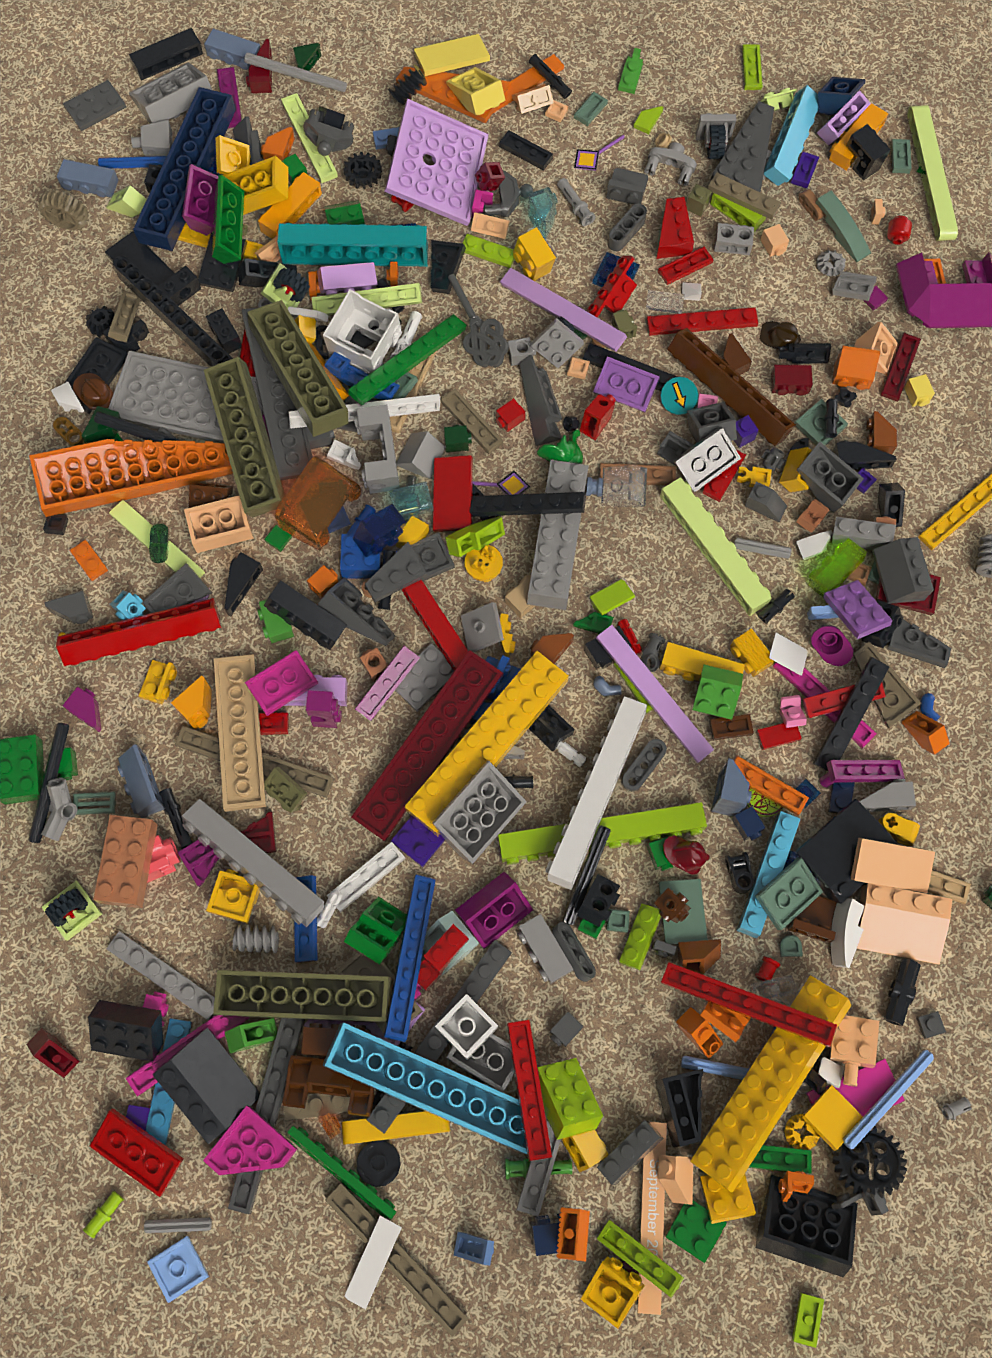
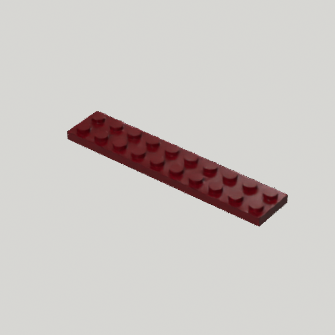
M469 650L351 818L383 841H386L406 813L405 805L440 765L502 677L503 672Z

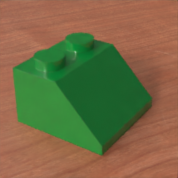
M359 200L324 206L327 224H365Z

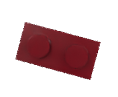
M774 364L771 372L772 393H777L778 395L796 394L798 396L809 394L813 386L812 365Z

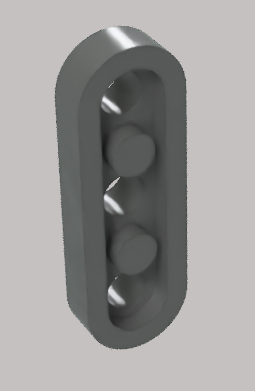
M653 739L649 741L624 774L622 785L627 791H638L665 756L667 747L662 740ZM658 748L659 753H653L652 749ZM645 763L648 768L642 769L640 764ZM634 779L636 781V784L631 785L629 784L628 780Z
M560 922L555 925L552 933L572 966L576 977L583 982H588L596 975L595 967L570 925L566 922Z

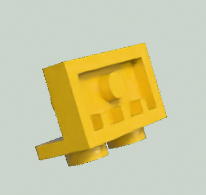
M152 660L138 697L163 705L164 699L167 700L170 695L169 686L171 681H174L177 676L174 664L171 662L165 664Z

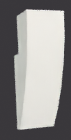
M847 898L842 904L837 903L831 931L836 932L834 941L831 942L832 965L836 967L850 968L864 930L858 926L865 906L851 898Z

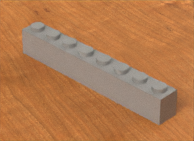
M201 799L196 801L182 815L183 827L187 832L196 834L198 840L204 846L209 845L214 849L213 852L218 858L226 859L229 862V866L235 872L240 871L249 884L257 885L260 888V892L266 898L271 897L275 900V904L280 910H287L297 924L300 925L302 923L307 927L324 910V901Z

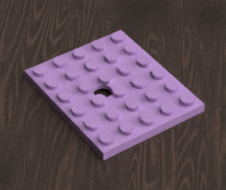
M407 99L384 192L468 226L471 219L475 191L478 186L475 174L483 163L489 134ZM425 154L432 156V161L435 164L427 165L423 161V156Z

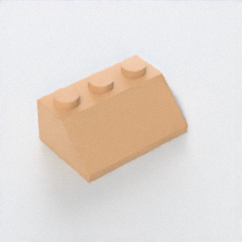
M240 495L184 509L192 545L197 553L254 539L248 516L244 513Z

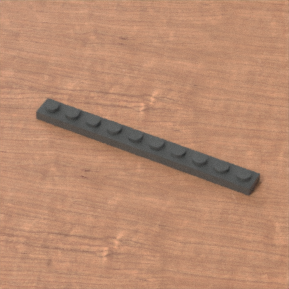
M494 940L414 1054L436 1062L449 1041L435 1026L466 994L477 1004L512 954L511 951ZM385 1093L367 1121L385 1134L406 1102Z
M281 1018L255 1110L274 1128L284 1097L290 1057L296 1054L305 1019ZM263 1170L237 1174L228 1209L248 1215L252 1213Z

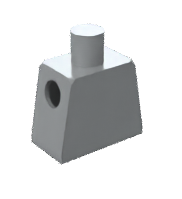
M169 120L142 125L141 137H131L133 149L142 148L144 156H167L173 144Z

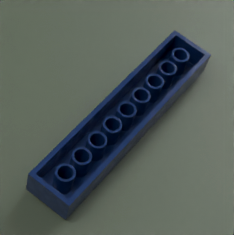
M201 87L198 88L133 228L139 243L173 251L185 225L182 214L189 165L192 164L209 171L216 156L215 138L219 135L225 136L236 111L231 94Z

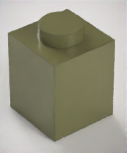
M696 184L688 196L687 211L702 217L710 203L712 191Z

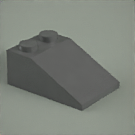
M821 442L814 447L797 469L818 501L833 513L845 504L864 479Z

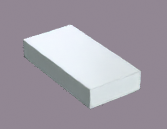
M288 307V311L292 316L297 317L301 315L317 321H328V315L323 312Z

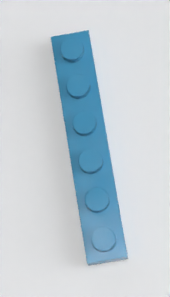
M170 1018L163 1052L190 1034L192 1022ZM158 1082L154 1089L146 1132L166 1145L175 1102Z

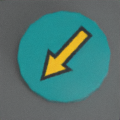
M685 377L672 378L666 382L661 392V401L665 409L677 415L686 414L688 410H692L697 404L699 397L698 389L694 382Z

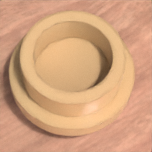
M666 133L659 134L655 140L656 147L668 149L672 137Z

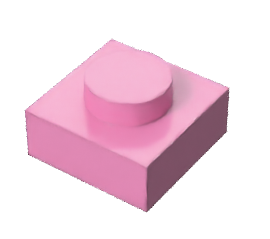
M699 394L697 408L716 404L718 396Z

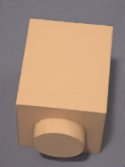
M780 224L764 229L761 236V242L770 257L782 255L786 251L789 239Z

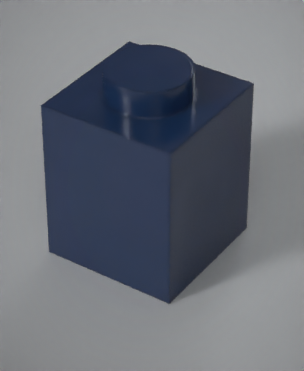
M753 806L732 818L744 841L749 838L753 841L762 836L761 832L765 829V826Z

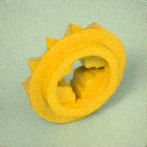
M796 1114L789 1118L785 1125L786 1140L795 1149L810 1150L816 1146L820 1136L802 1118L804 1114ZM804 1125L805 1130L811 1133V1135L804 1136L801 1140V1135L794 1131V1129H802Z

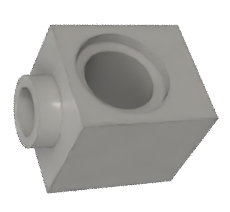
M530 337L508 341V354L511 366L520 365L529 355H536V350L531 347Z

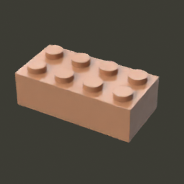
M110 815L93 898L94 901L100 904L143 908L158 824L152 819Z

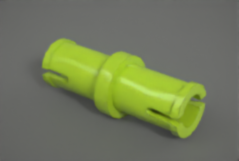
M112 1191L104 1204L95 1210L96 1214L86 1227L83 1228V1231L91 1238H95L103 1225L112 1219L111 1215L120 1203L124 1201V1198L115 1191Z

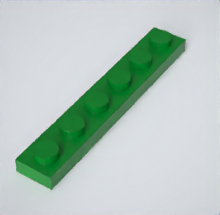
M294 1126L290 1128L287 1132L288 1139L379 1215L389 1221L392 1220L397 1212L394 1210L395 1205L386 1198L382 1200L376 1195L378 1192L370 1184L365 1186L360 1182V1176L351 1169L347 1171L342 1167L343 1162L335 1155L330 1157L325 1152L326 1148L318 1141L312 1142L308 1138L309 1134L303 1128L298 1127L297 1129Z

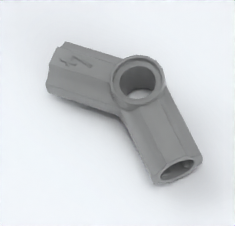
M64 778L52 779L48 781L47 785L51 800L49 806L51 814L41 835L55 841H59L67 822L72 820L77 814V807L71 802L66 779Z

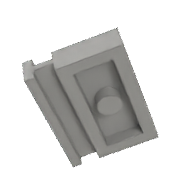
M841 271L833 288V295L869 301L877 281V276Z

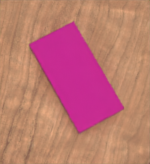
M882 1059L876 1062L874 1068L864 1067L858 1070L857 1086L844 1085L843 1076L840 1088H834L864 1117L896 1080L886 1059ZM814 1090L806 1092L811 1106L821 1096ZM903 1095L893 1104V1106L905 1101Z

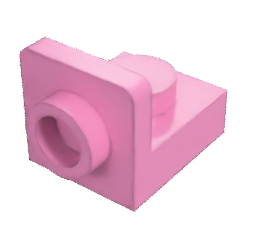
M800 695L780 698V715L786 728L806 725L807 719L801 708Z

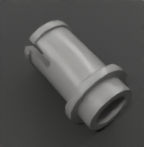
M962 1097L951 1104L945 1103L941 1111L946 1120L951 1119L953 1121L956 1120V1116L972 1110V1107H970L969 1100L966 1097Z

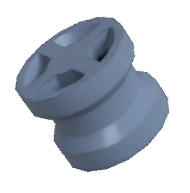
M587 477L586 496H591L592 494L597 497L602 496L603 478L592 479Z

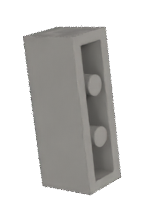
M836 517L832 544L874 550L893 542L896 525Z
M541 914L519 926L520 932L517 935L522 944L527 943L531 951L528 954L533 963L538 962L541 967L539 973L544 982L549 981L551 985L573 971L572 966Z

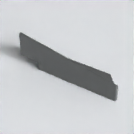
M246 116L233 128L235 141L249 145L250 165L262 161L258 130H252L250 118Z
M529 355L520 363L532 434L535 445L538 446L561 440L562 436L556 423L562 420V416L547 372L543 367L538 369L533 356Z

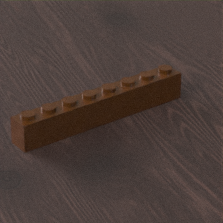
M688 328L677 332L667 348L672 356L684 364L687 370L693 372L714 394L722 398L726 405L733 408L741 418L749 415L758 428V432L770 444L777 446L782 443L796 424Z

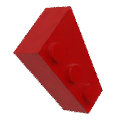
M685 197L669 198L666 200L656 259L685 256L693 251L694 238Z

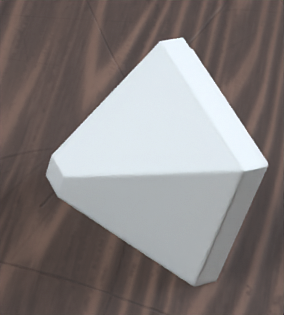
M683 282L682 299L700 301L701 284Z

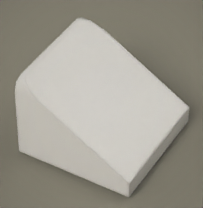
M822 1057L818 1074L827 1081L826 1085L840 1088L844 1067L828 1058Z

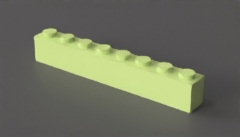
M680 477L662 488L661 499L746 613L751 616L767 606L771 600L770 591L762 586L758 575L750 570L746 559L736 551L734 543L728 541L724 530L716 525L712 514L704 509L700 498L695 497L692 493L690 485Z

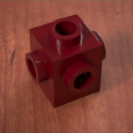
M485 162L475 174L481 191H495L505 179L500 162Z

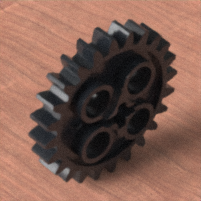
M874 1126L873 1130L869 1131L855 1147L860 1149L861 1153L854 1152L844 1143L838 1150H833L832 1155L834 1157L832 1163L836 1164L834 1172L840 1173L839 1181L846 1180L845 1188L853 1186V1194L860 1190L863 1198L867 1192L870 1193L872 1199H874L875 1193H878L883 1198L884 1191L892 1195L893 1188L899 1189V1183H903L905 1178L903 1175L907 1171V1168L904 1167L906 1166L907 1159L902 1158L905 1151L898 1150L900 1143H892L893 1135L885 1137V1130L877 1133V1127ZM866 1143L870 1147L869 1160L872 1164L871 1174L873 1180L869 1179V1160L866 1159L868 1153ZM874 1149H881L884 1153L880 1154ZM860 1169L864 1174H857L854 1170ZM877 1170H883L887 1175H881Z

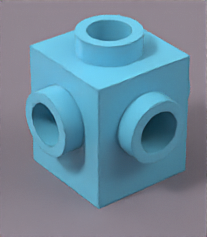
M124 590L109 604L117 611L115 615L121 620L143 616V611L146 609L141 604L143 600L136 594L132 595Z

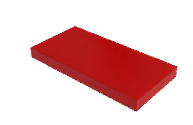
M472 455L434 458V532L458 531L472 525V515L470 514L473 483Z
M114 1108L109 1110L89 1145L93 1150L159 1197L167 1189L184 1159Z

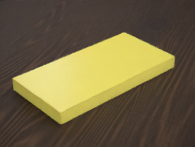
M479 34L414 49L415 57L425 76L490 61V55Z

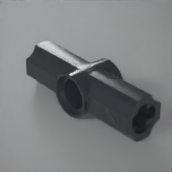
M905 958L901 959L896 979L893 980L890 986L892 991L889 990L888 993L890 999L883 1020L894 1025L903 1026L908 1007L912 1004L916 995L915 984L921 967L918 962Z

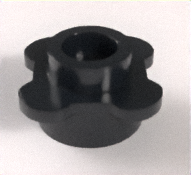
M846 387L840 388V393L835 395L834 399L838 400L839 405L848 408L852 405L851 402L857 398V395Z

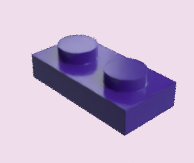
M802 152L791 184L808 189L819 156Z

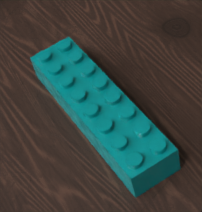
M326 223L279 224L278 247L282 264L349 265L374 262V266H390V262H398V266L428 267L427 226H389L382 224L330 225Z

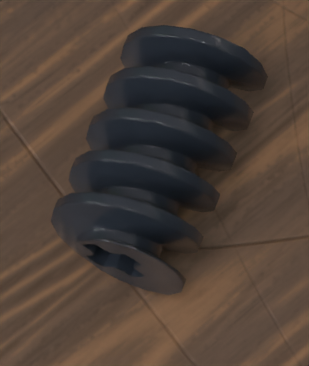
M413 65L415 71L408 70L410 76L403 75L405 81L400 78L398 79L400 86L394 83L395 90L388 89L393 98L402 105H405L406 99H412L411 94H417L416 89L419 91L422 89L421 84L423 86L427 85L424 74L416 65Z

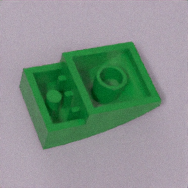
M378 896L362 913L359 920L350 928L344 942L380 965L402 937L407 914Z

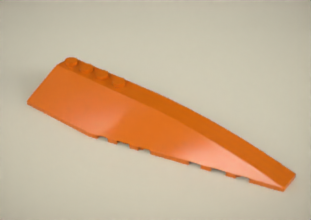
M106 439L29 455L41 509L45 517L151 495L187 486L195 482L233 474L225 443H213V441L196 443L195 441L163 440L162 442H153L152 440L115 441L114 439Z

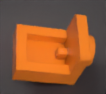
M787 1171L785 1176L780 1179L778 1185L779 1193L782 1194V1201L787 1202L793 1191L808 1194L814 1185V1175H808L802 1171Z

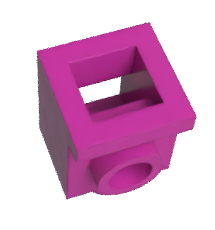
M154 992L153 995L146 994L143 1007L161 1010L162 1017H165L169 1007L166 1004V994Z

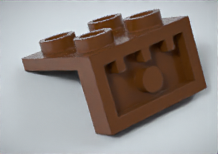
M199 482L189 485L188 508L227 499L229 495L233 494V486Z
M818 896L789 923L788 930L825 943L834 941L836 932L831 930L837 902Z

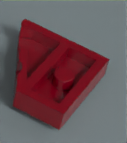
M268 812L264 818L256 823L253 822L245 830L240 831L266 854L277 852L272 812Z

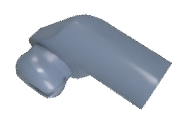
M602 676L594 678V688L601 695H621V685L610 686Z

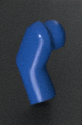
M931 693L924 694L920 701V711L937 721L941 716L933 710L935 697Z

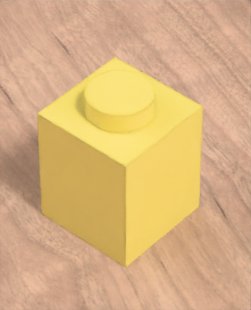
M926 374L910 378L904 387L912 407L917 405L922 407L929 404L935 394Z

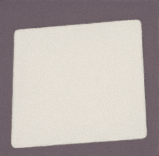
M776 633L769 658L802 676L808 651Z

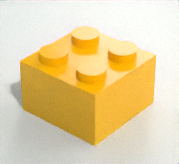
M536 227L518 237L513 256L515 261L521 264L524 275L536 281L550 273L556 257L538 228Z

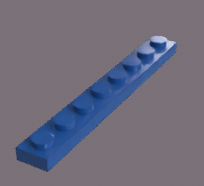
M415 875L413 879L384 1037L401 1042H406L436 881L432 878Z

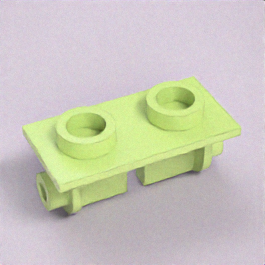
M786 88L777 94H774V92L767 93L760 102L773 106L774 111L780 109L778 103H781L782 109L791 106L794 99L793 94L797 89L790 90V88Z

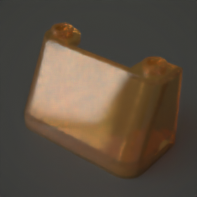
M314 456L275 511V519L280 528L292 537L321 551L323 546H326L330 540L327 528L344 503L347 500L350 502L357 500L362 490L360 485L325 460Z

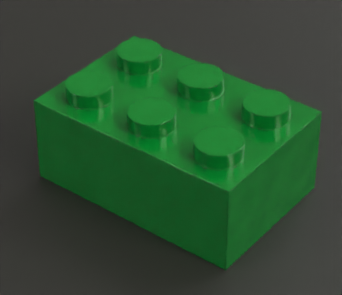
M36 734L0 739V802L6 805L38 800L44 778L43 740Z

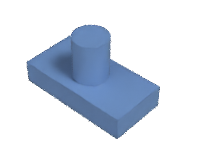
M458 1232L454 1256L490 1266L491 1257L494 1253V1241Z

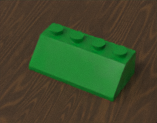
M219 175L215 189L212 257L225 264L241 260L244 190L223 175Z

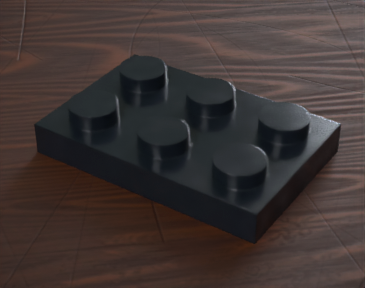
M211 232L198 281L201 286L234 292L238 279V268L242 263L247 241L242 239L241 260L223 264L212 257L213 233Z

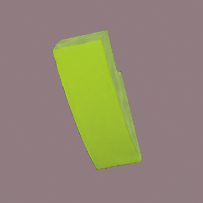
M495 517L475 523L445 537L449 555L462 557L471 550H481L485 545L487 546L504 536L505 531L502 517Z

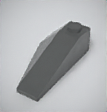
M344 577L325 594L318 603V606L347 624L346 628L387 646L395 638L394 633L381 618L373 615L372 610L374 608L370 604H364L360 599L363 594Z

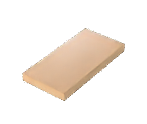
M858 838L851 880L928 893L935 852Z

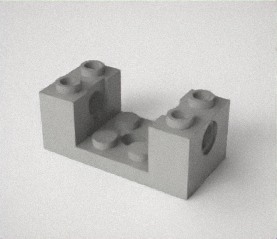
M388 405L358 408V416H354L358 435H362L363 441L381 439L384 459L364 463L365 470H361L365 488H369L370 494L400 490Z

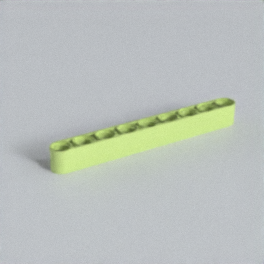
M928 105L910 106L907 117L908 119L910 118L908 121L911 133H913L912 139L914 147L917 148L915 152L917 160L920 162L918 165L922 166L921 169L923 171H926V175L921 173V177H923L924 191L927 192L925 195L927 204L930 206L931 221L934 222L932 226L935 237L937 236L935 239L936 241L955 240L958 235V227L930 108Z

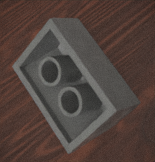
M918 537L901 538L872 551L887 604L924 601L934 591Z

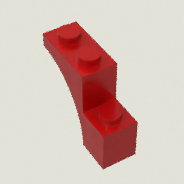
M454 924L424 955V960L421 962L417 983L426 992L441 977L447 965L469 941V938Z

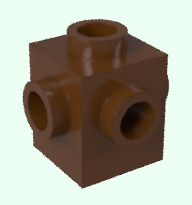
M667 888L654 902L661 910L659 914L667 922L670 920L675 923L682 922L689 915L688 911L691 909L686 904L689 900L682 893L676 894L670 888Z

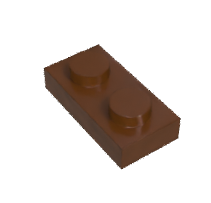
M750 714L733 716L732 720L716 718L709 721L713 741L754 734Z

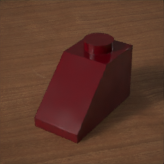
M43 1028L26 1044L36 1059L63 1078L80 1062L57 1038Z

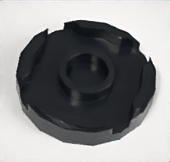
M382 1140L372 1141L359 1152L357 1172L365 1183L375 1187L386 1186L394 1181L399 1174L401 1166L400 1155L397 1149L389 1142Z

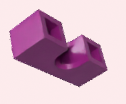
M308 690L306 712L308 716H311L312 726L337 728V723H341L342 710H340L338 699H335L333 692Z

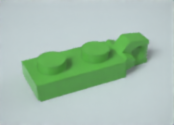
M635 48L633 56H628V59H626L618 91L635 94L643 67V59H640L641 49Z

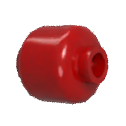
M902 215L891 219L887 229L889 241L895 245L908 241L911 237L912 222Z

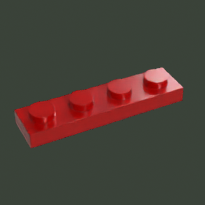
M882 683L872 701L886 697ZM855 684L802 698L807 718L841 710Z

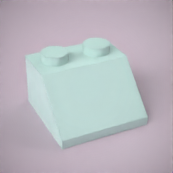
M453 911L439 918L426 931L423 952L426 954L453 924L469 938V941L447 965L442 976L479 944Z

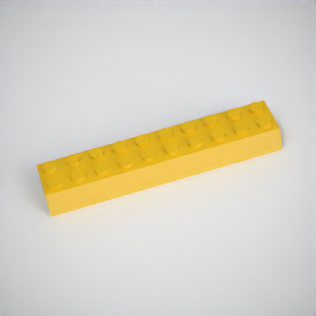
M536 651L405 805L406 811L438 837L440 833L432 822L487 760L495 768L565 686L569 675L540 652Z
M810 975L790 1007L837 1024L838 1027L850 1009L851 1003L849 998ZM776 1027L690 1162L733 1193L824 1050L825 1045Z

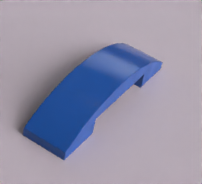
M336 352L325 363V367L334 376L350 387L369 375L350 365V359ZM393 382L374 396V398L391 400L400 388V385Z

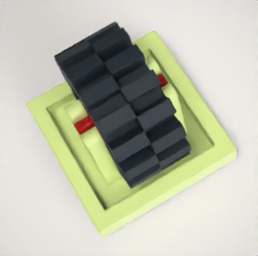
M279 263L260 294L272 303L282 300L287 309L288 307L297 308L308 292L310 285H308V281H305V277H301L300 273L297 274L295 270L291 271L290 268H286Z
M77 880L42 906L46 915L67 941L102 915V912Z

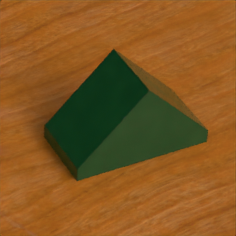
M319 43L293 48L297 68L310 71L322 56Z

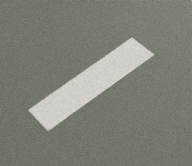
M382 1216L379 1217L346 1291L345 1297L347 1300L366 1310L402 1227Z

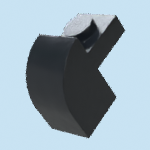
M141 319L132 325L127 343L108 337L110 327L103 332L108 343L127 352L139 350L140 347L137 342L144 340L147 334H149L146 323Z

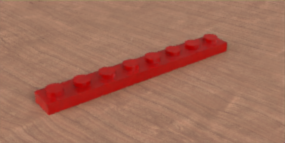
M668 962L661 980L663 985L831 1047L837 1029V1024L670 962Z

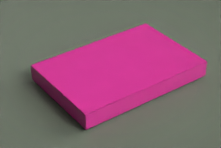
M297 650L245 682L266 716L319 684Z

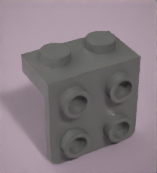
M615 168L612 179L608 183L606 198L634 205L642 204L648 175Z

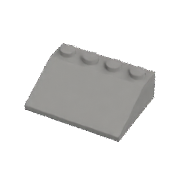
M188 62L129 92V95L151 124L179 117L180 113L189 110L199 87L210 90L212 88L207 76Z
M487 760L432 824L461 858L473 864L527 801L495 766Z

